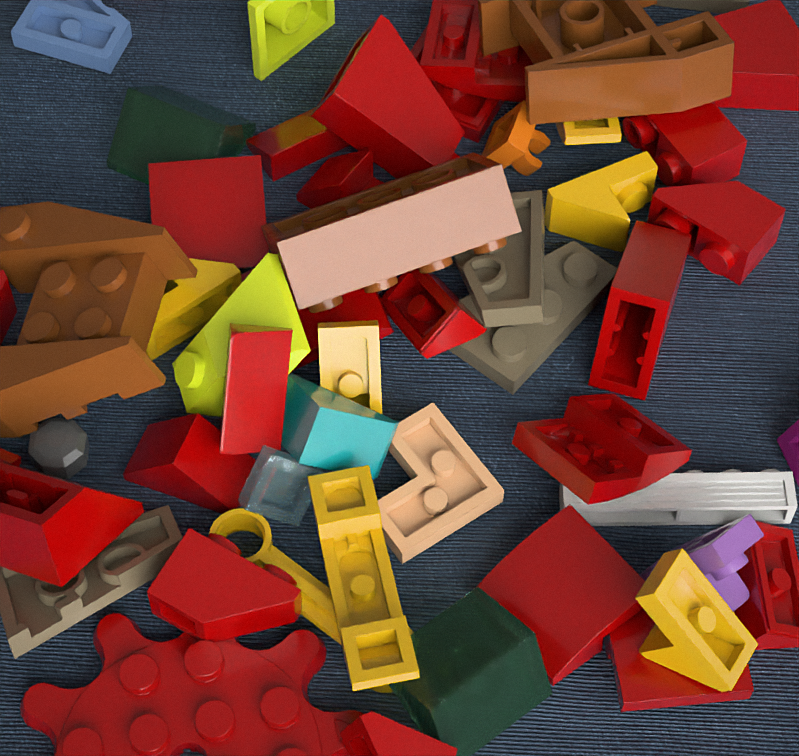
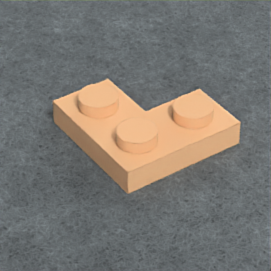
M434 403L429 404L399 422L390 444L389 452L411 480L379 499L378 504L381 512L385 542L403 564L502 503L504 489Z

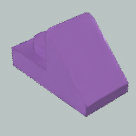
M748 514L670 551L683 548L730 609L735 611L750 597L749 590L736 571L749 561L744 551L761 539L764 534L752 515ZM658 561L639 574L645 581Z

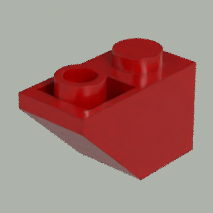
M707 103L682 112L627 116L623 120V131L627 140L634 148H640L642 152L647 151L658 166L657 175L667 186L727 182L740 173L747 140L714 103Z
M738 180L658 188L652 195L647 223L692 234L687 254L700 261L710 272L716 275H723L740 286L776 243L786 209Z
M189 528L147 590L152 614L200 641L218 642L295 623L302 612L301 589L296 587L297 582L281 568L272 564H264L261 568L241 557V550L227 538L216 533H210L208 537H205Z

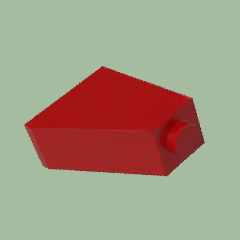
M768 0L714 16L735 43L731 96L710 103H714L717 107L799 111V28L781 0Z
M382 14L356 39L311 114V117L358 151L372 150L373 162L397 179L460 157L454 151L465 133L390 20Z
M636 220L610 288L588 382L589 386L645 401L681 281L692 234Z

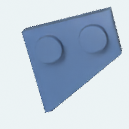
M30 0L11 30V36L15 47L111 74L132 38L130 22L114 8L105 6L102 0Z

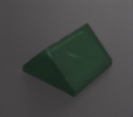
M164 86L128 87L108 154L107 166L111 170L149 185L148 163L238 157L246 145V139L251 138L256 131V123Z
M479 587L471 590L411 634L420 678L389 684L420 731L425 735L457 748L456 756L473 755L553 694L535 632Z

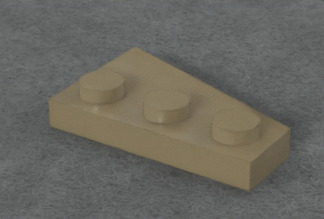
M542 190L510 193L522 231L507 236V244L505 246L483 254H474L473 249L452 256L485 328L544 322L545 206Z
M572 241L544 256L543 323L486 327L487 330L484 334L451 348L449 351L513 395L610 292L617 268L576 241ZM470 294L460 299L483 324Z
M169 505L143 513L63 587L0 567V614L14 659L157 577L183 538Z

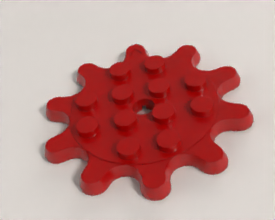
M119 613L106 615L94 629L93 643L102 663L100 674L95 680L84 687L76 689L61 688L44 682L37 683L26 691L20 703V714L25 724L33 730L44 733L51 739L54 745V756H179L184 753V749H190L191 752H198L203 756H349L340 732L359 716L365 714L357 710L324 712L317 709L310 702L307 694L308 685L313 676L325 664L327 650L320 636L309 630H296L274 647L259 651L245 648L237 637L218 642L200 641L186 632L169 641L155 642L147 639L142 634L139 626L132 618Z

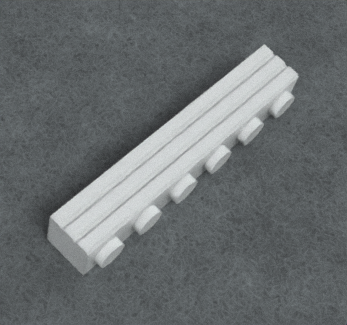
M730 469L720 473H704L700 470L670 473L641 490L620 498L590 505L586 504L563 484L560 483L559 488L560 511L571 504L591 526L724 525L748 514H751L755 521L768 524H790L797 508L793 472H780L777 469H766L761 472H741L740 470Z

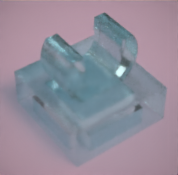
M263 445L239 495L238 501L247 511L299 527L311 502L307 476L323 474L324 471L318 467L299 464L290 454Z

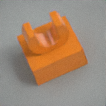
M523 100L494 123L481 156L502 164L503 169L511 164L518 173L530 176L541 168L543 163L534 157L530 151L538 155L549 147L551 141L543 132L535 129L536 124L530 125L526 120V101Z

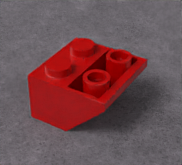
M0 462V567L63 587L144 513L142 502L49 474Z

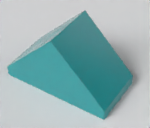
M293 373L289 374L281 445L299 464L332 471L369 465L372 479L377 478L399 422Z

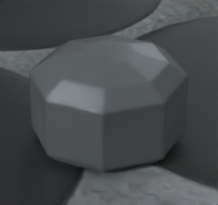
M47 419L38 426V430L30 433L28 455L31 464L41 473L70 479L87 466L90 447L87 433L73 419Z

